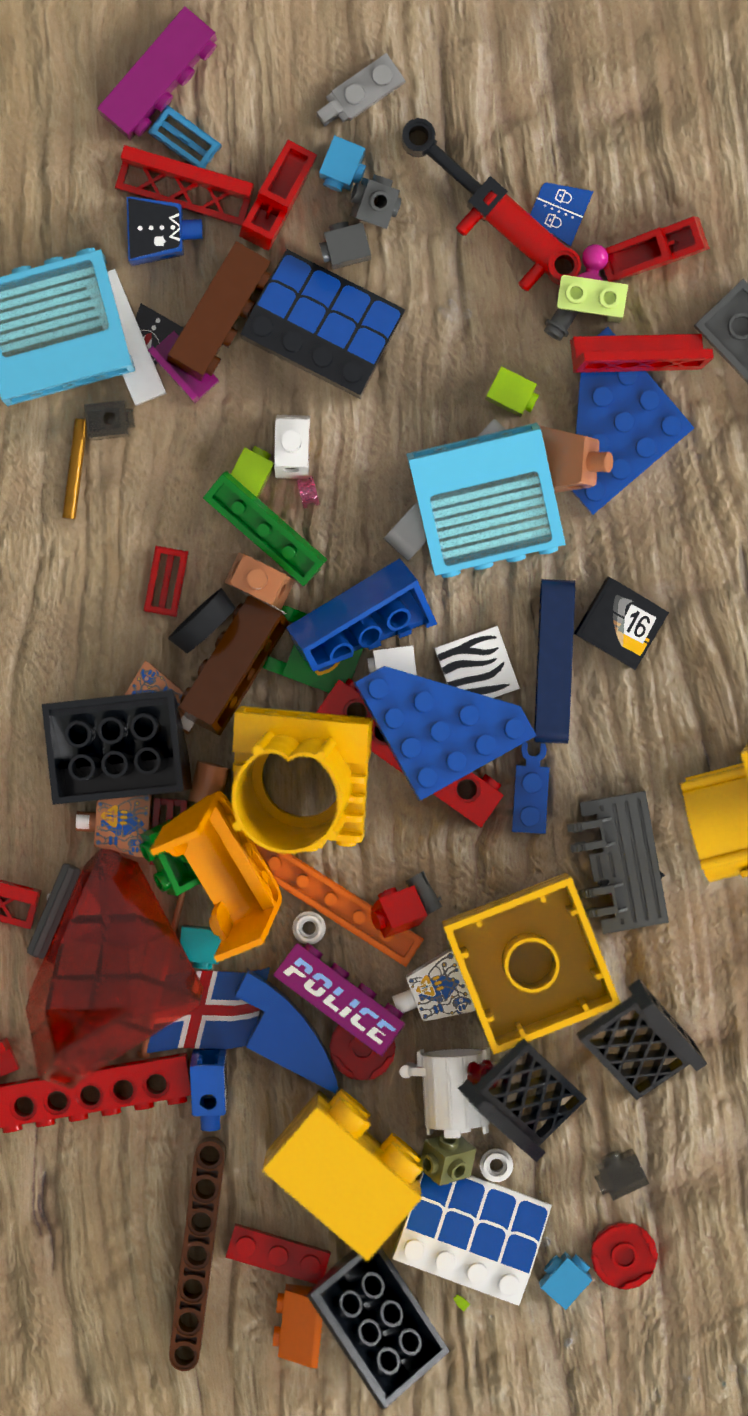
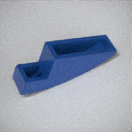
M247 968L235 991V997L262 1010V1013L246 1041V1048L336 1093L338 1082L327 1050L316 1030L303 1012L282 991L262 976Z

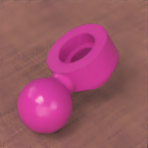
M592 244L586 247L582 253V262L586 267V271L577 277L603 281L598 274L599 270L603 269L608 263V252L603 246Z

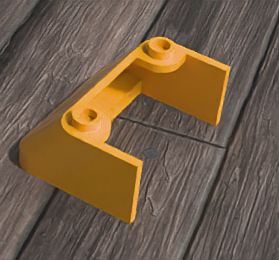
M221 791L204 797L165 824L150 849L153 856L163 851L170 853L174 857L184 854L214 905L209 925L213 934L221 939L214 955L216 962L264 944L282 903L280 888L255 844L243 830L235 831L233 829V823L236 821L233 807L226 795Z

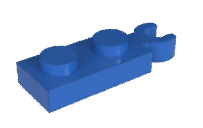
M525 742L521 745V755L526 760L525 766L516 765L512 832L546 834L550 767H541L540 761L545 757L547 748L545 743H540V752L536 756H531L527 751L528 742Z

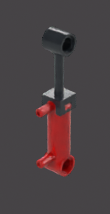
M416 118L406 123L402 132V145L406 153L418 158L428 155L473 195L467 203V207L470 209L469 213L456 226V230L462 236H466L480 219L484 222L488 221L535 263L518 282V285L524 291H529L544 273L547 274L553 283L560 285L563 274L558 273L554 266L555 262L559 259H567L572 264V272L566 275L578 276L581 270V260L576 251L567 248L507 195L508 191L491 176L483 185L475 180L436 145L438 142L435 140L436 133L429 121ZM417 130L422 131L427 135L428 140L423 145H415L409 139L410 134Z

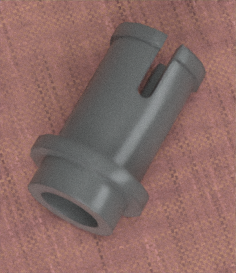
M557 309L551 320H546L545 333L561 341L563 337L568 336L569 332L567 330L579 312Z
M424 871L405 881L409 887L415 886L427 914L442 907L440 903L442 898H437Z

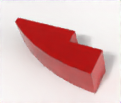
M287 140L241 226L239 237L267 251L270 250L313 167L317 154Z
M693 216L664 228L659 227L605 248L608 252V263L604 267L608 282H615L710 249L699 217Z

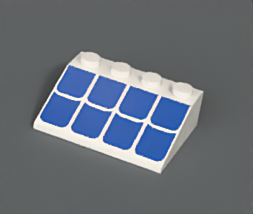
M422 1171L420 1175L422 1199L403 1221L392 1251L393 1260L519 1306L531 1275L552 1205L473 1175L469 1178L439 1186Z

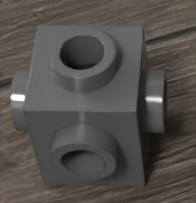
M375 174L372 180L362 178L361 184L356 183L351 194L350 201L354 204L350 216L387 229L391 216L396 217L401 205V198L398 197L400 190L391 187L392 180ZM378 196V201L374 204V199Z

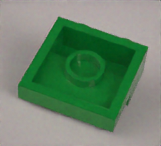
M168 819L140 834L144 842L139 847L144 858L148 862L153 861L157 873L153 874V878L160 891H166L169 895L178 896L200 884V881L184 854L174 857L170 853L163 851L153 856L150 852L162 827L171 821V819Z

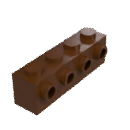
M236 241L170 350L166 361L199 381H202L205 374L212 376L221 361V358L217 357L221 347L224 345L229 348L238 333V330L233 328L239 317L246 319L255 302L251 300V297L255 290L263 291L272 275L267 271L271 261Z
M248 595L244 603H240L236 607L230 626L218 636L212 655L209 659H205L198 670L197 679L192 687H188L181 696L178 708L187 719L219 736L221 735L285 632L286 627L289 625L281 611Z

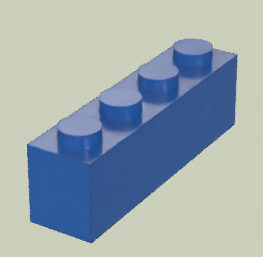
M399 558L290 624L286 629L296 649L314 672L353 657L356 650L361 648H368L369 650L381 646L382 640L395 635L400 639L412 634L411 629L421 625L429 628L437 625V622L418 580Z

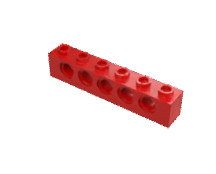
M348 678L345 683L341 680L337 681L316 713L347 715V709L352 703H362L365 707L366 705L354 685L355 682ZM366 707V710H367V715H366V717L372 718V716H371L369 710H368L367 707ZM373 719L371 751L402 772L386 741H380L376 738L374 734L376 723ZM472 772L433 793L437 798L480 828L504 796L498 791L502 786L487 774L481 779ZM465 779L472 780L476 786L475 794L468 799L461 798L457 793L458 784Z
M184 1052L1 1083L0 1128H2L3 1133H10L22 1130V1124L35 1122L36 1127H45L56 1124L55 1119L68 1117L69 1122L88 1119V1113L101 1111L102 1116H110L121 1113V1108L134 1105V1109L137 1111L155 1107L154 1102L167 1100L168 1105L187 1102V1096H191L188 1053ZM153 1074L163 1076L166 1080V1088L161 1091L153 1090L149 1086L148 1078ZM119 1080L129 1081L133 1086V1093L129 1096H121L116 1091V1082ZM88 1085L95 1086L100 1092V1099L96 1102L87 1101L83 1096V1088ZM54 1091L64 1093L67 1098L66 1106L61 1108L55 1107L50 1101V1094ZM18 1098H30L34 1104V1110L30 1113L21 1112L17 1107Z

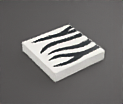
M498 626L434 648L447 685L491 698L520 689Z

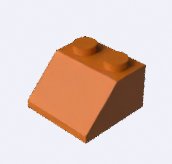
M286 1284L285 1293H278L276 1313L282 1314L281 1326L274 1327L272 1346L279 1347L278 1357L310 1368H318L323 1320L307 1297V1294L314 1287Z

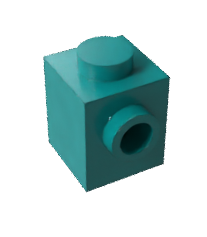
M183 925L181 927L178 961L193 962V968L212 969V964L220 963V961L216 962L214 955L221 939L213 934L210 927Z

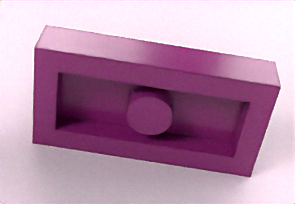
M173 331L155 348L153 346L150 347L148 352L195 404L219 380L214 374L212 376L205 374L202 381H199L166 361L170 350L179 337Z

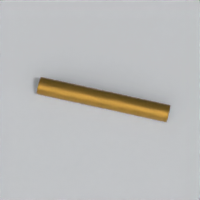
M75 418L62 515V518L76 519L88 420Z

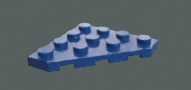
M607 327L597 336L616 335ZM647 371L580 373L575 434L598 439L600 443L599 452H610L613 456L612 470L610 472H597V480L594 487L571 490L591 515L595 514L694 429V426Z
M384 666L354 683L418 801L423 800L537 736L521 706Z

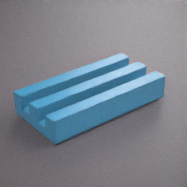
M168 105L148 131L149 135L190 165L206 169L207 164L212 161L216 152L222 147L218 141ZM170 116L211 146L210 149L206 151L165 121L167 117ZM159 128H164L203 157L202 160H197L158 131Z

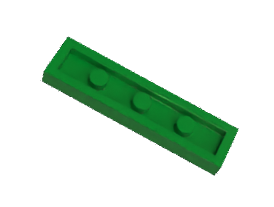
M225 471L203 497L205 501L302 586H305L312 580L328 560L229 472Z

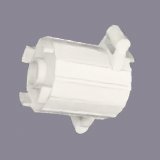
M486 1047L484 1050L447 1049L424 1053V1049H420L417 1051V1064L408 1062L400 1068L399 1073L403 1078L422 1076L424 1118L427 1135H431L433 1129L444 1130V1138H461V1133L471 1132L472 1128L478 1127L483 1128V1134L489 1132L488 1125L490 1121L473 1107L458 1087L467 1080V1068L470 1062H477L479 1064L483 1060H490V1047ZM492 1062V1065L495 1066L498 1062Z

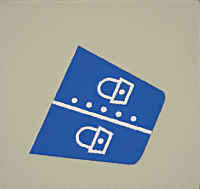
M544 183L530 215L550 233L571 247L594 191Z

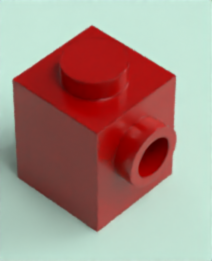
M414 885L397 891L396 888H390L381 892L378 895V900L371 907L372 923L377 930L381 931L384 939L419 926L428 916Z

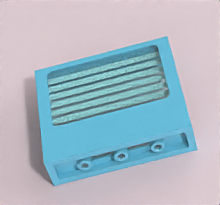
M82 249L76 252L75 257L67 259L53 257L45 260L42 266L31 268V266L17 267L11 271L12 274L0 277V396L6 406L136 371L133 359L128 351L107 272V260L101 249Z
M537 423L406 454L435 576L441 575L443 578L459 575L462 569L474 567L475 570H483L494 565L493 562L506 559L507 562H516L525 559L526 554L538 551L539 554H550L558 551L559 546L566 545L541 428Z

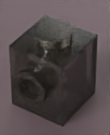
M125 400L84 404L87 435L91 441L131 437L130 428H135L134 409L128 408Z
M633 1149L621 1154L619 1150L608 1153L601 1158L602 1163L596 1165L600 1172L599 1175L595 1176L597 1184L603 1195L608 1192L610 1193L613 1201L650 1184Z

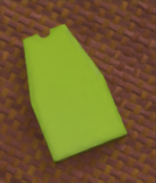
M458 1294L453 1298L463 1312L470 1305L465 1298Z

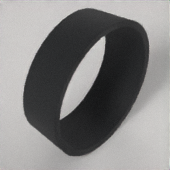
M220 588L191 613L168 639L185 653H189L217 629L236 607L224 590Z

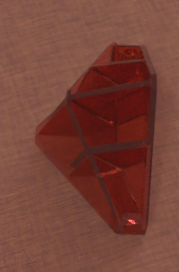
M100 848L85 864L46 957L30 989L26 1005L39 1078L70 1089L82 1079L198 1008L201 1003L203 986L138 862L123 857L114 850Z

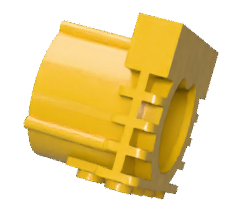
M240 706L234 713L232 752H235L232 769L234 772L231 787V805L236 821L233 823V829L235 831L243 830L252 841L267 850L285 854L304 851L314 852L318 848H323L327 840L336 841L337 845L344 847L356 846V843L362 842L365 836L364 823L366 818L367 780L369 776L368 763L371 757L373 718ZM270 753L281 755L287 761L300 756L311 757L319 761L327 770L335 785L337 798L334 803L321 813L311 816L293 815L279 808L269 797L263 780L265 762Z
M748 744L741 752L743 763L686 777V781L680 783L700 865L709 882L741 875L742 878L748 876Z

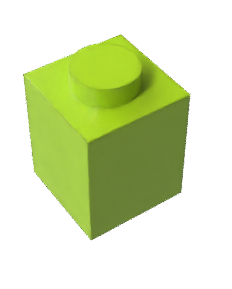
M501 366L485 400L521 417L524 410L531 413L539 397V394L534 392L537 384Z
M256 446L253 447L252 451L244 447L231 475L259 498L274 469V462L270 461L272 455Z

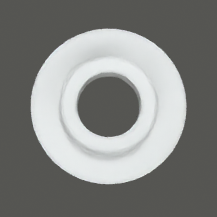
M305 911L295 918L292 930L299 942L312 945L323 938L326 925L324 919L318 913ZM310 921L315 924L316 929L313 933L307 934L303 931V924Z
M493 1148L486 1151L481 1157L480 1170L489 1181L501 1182L511 1175L513 1161L505 1150ZM494 1159L501 1160L503 1163L502 1168L499 1170L491 1169V1161Z

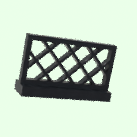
M640 979L628 986L632 993L631 997L576 1033L580 1041L636 1100L688 1065H691L696 1071L707 1065L694 1040ZM635 1010L632 1019L621 1020L623 1016ZM648 1028L646 1034L635 1035L637 1029ZM617 1030H627L625 1036L614 1037ZM606 1031L604 1038L591 1039L598 1033ZM662 1043L660 1049L649 1050L651 1044ZM641 1045L639 1051L628 1052L631 1046ZM620 1047L618 1053L607 1054L609 1048ZM677 1058L668 1065H663L665 1059ZM655 1060L653 1066L642 1067L644 1061ZM625 1062H634L632 1068L622 1069ZM638 1077H648L646 1080L635 1086Z
M524 1038L475 1085L467 1079L458 1087L460 1092L478 1112L536 1162L546 1153L540 1145L587 1100L567 1078ZM528 1052L525 1063L516 1065V1062ZM542 1069L540 1077L531 1079L533 1071ZM522 1074L520 1082L511 1084L513 1076ZM502 1079L500 1087L489 1089L497 1080ZM556 1083L555 1090L546 1092L547 1085ZM537 1088L534 1096L526 1097L528 1090ZM517 1093L515 1101L507 1102L508 1095ZM573 1096L564 1105H561L562 1098ZM551 1101L550 1109L541 1111L543 1103ZM532 1106L530 1114L521 1116L523 1108ZM547 1120L546 1123L538 1131H536L538 1122Z

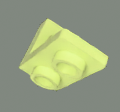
M563 275L560 281L557 308L607 316V321L620 323L624 316L628 284Z

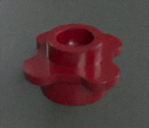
M483 1060L479 1064L477 1062H470L467 1068V1079L475 1085L494 1067L490 1060ZM498 1080L489 1089L496 1088Z

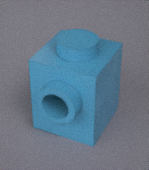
M334 135L319 171V178L324 180L323 185L337 192H342L343 188L351 191L353 183H360L366 170V165L362 164L365 148Z
M566 1252L560 1258L556 1255L545 1266L544 1271L546 1274L539 1281L540 1287L566 1310L592 1281V1277L588 1272L591 1267L577 1254L573 1258Z

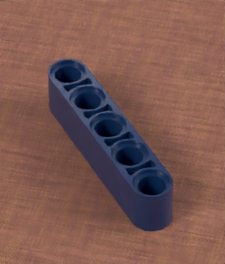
M541 579L534 731L537 735L534 737L535 743L568 744L575 580Z

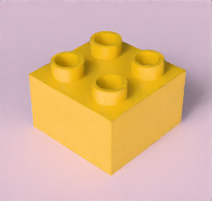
M567 873L442 921L493 1055L515 1047L523 1038L527 1042L610 1010L621 1003L572 877Z
M340 1089L331 1100L318 1090L267 1149L262 1171L368 1261L422 1199L420 1177L418 1176L423 1170L419 1164L421 1157L411 1146L392 1132L382 1144L366 1130L371 1125L368 1120L371 1116L370 1112L345 1090Z

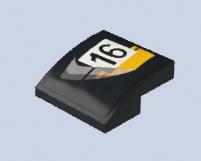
M607 576L574 634L626 666L636 670L669 612Z

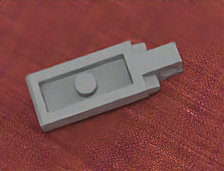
M385 53L333 89L332 93L326 96L329 103L316 112L317 117L324 127L338 117L342 122L348 119L351 121L405 83V79L388 54Z

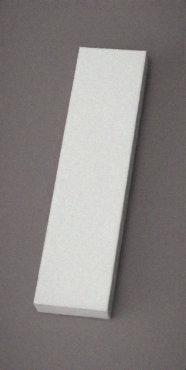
M113 269L108 271L128 351L133 359L136 370L123 374L134 404L137 406L166 394L153 359L148 352V347L117 272ZM95 284L92 286H88L86 288L87 290L98 288L99 285ZM101 294L91 296L90 298L91 300L101 298ZM104 304L94 306L95 310L104 308ZM106 314L98 316L99 319L107 318ZM109 324L102 326L104 331L108 329Z

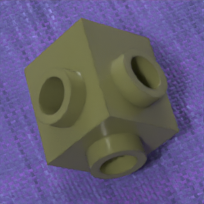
M442 1134L441 1136L427 1139L424 1141L420 1165L423 1168L422 1171L439 1186L471 1177L476 1148L462 1136L461 1138H444V1134Z

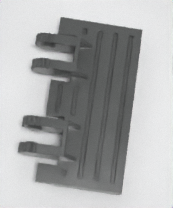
M646 791L579 802L582 817L596 814L597 819L567 824L568 832L577 833L599 827L601 839L576 842L570 845L571 852L603 848V852L589 854L593 882L605 880L609 882L608 885L578 890L580 898L588 899L611 893L613 904L587 908L585 910L587 918L614 914L615 917L600 920L603 934L669 923Z

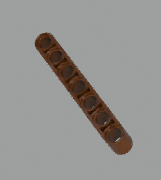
M216 1137L202 1139L198 1143L194 1154L169 1350L171 1365L180 1371H189L197 1365L202 1346L226 1157V1147ZM206 1146H213L219 1151L220 1157L213 1162L206 1161L201 1155V1150ZM202 1179L211 1180L215 1185V1191L209 1195L202 1194L197 1188V1183ZM206 1213L211 1219V1224L205 1228L196 1226L193 1222L195 1214ZM193 1246H201L205 1249L207 1256L201 1261L193 1260L189 1255V1249ZM190 1279H195L201 1283L203 1289L197 1294H192L186 1290L184 1283ZM187 1312L193 1313L197 1316L198 1323L193 1327L185 1326L181 1322L180 1316ZM180 1346H188L193 1350L194 1356L189 1360L181 1359L178 1357L176 1349Z

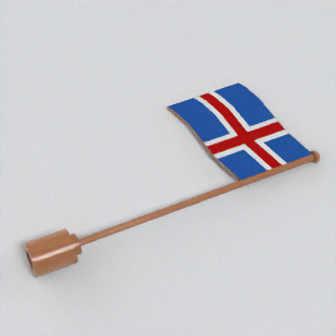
M197 761L188 800L196 804L204 797L217 791L224 793L230 768L214 763ZM186 891L178 896L141 1051H137L141 1059H147L152 1052L179 1048L225 1050L244 1047L258 1019L260 1009L235 997V991L246 971L197 970L166 975ZM270 966L252 971L267 980Z

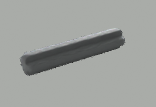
M67 863L62 865L27 948V953L39 959L46 957L81 874V870L78 867Z

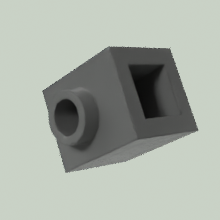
M347 221L329 226L330 231L324 232L325 242L319 243L324 263L330 261L333 270L371 260V252L363 222L349 226Z

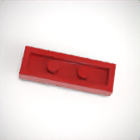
M235 1223L225 1258L317 1284L325 1275L331 1251Z

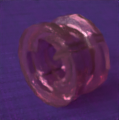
M313 476L309 477L306 482L298 479L297 484L303 508H308L310 503H314L316 506L320 505Z

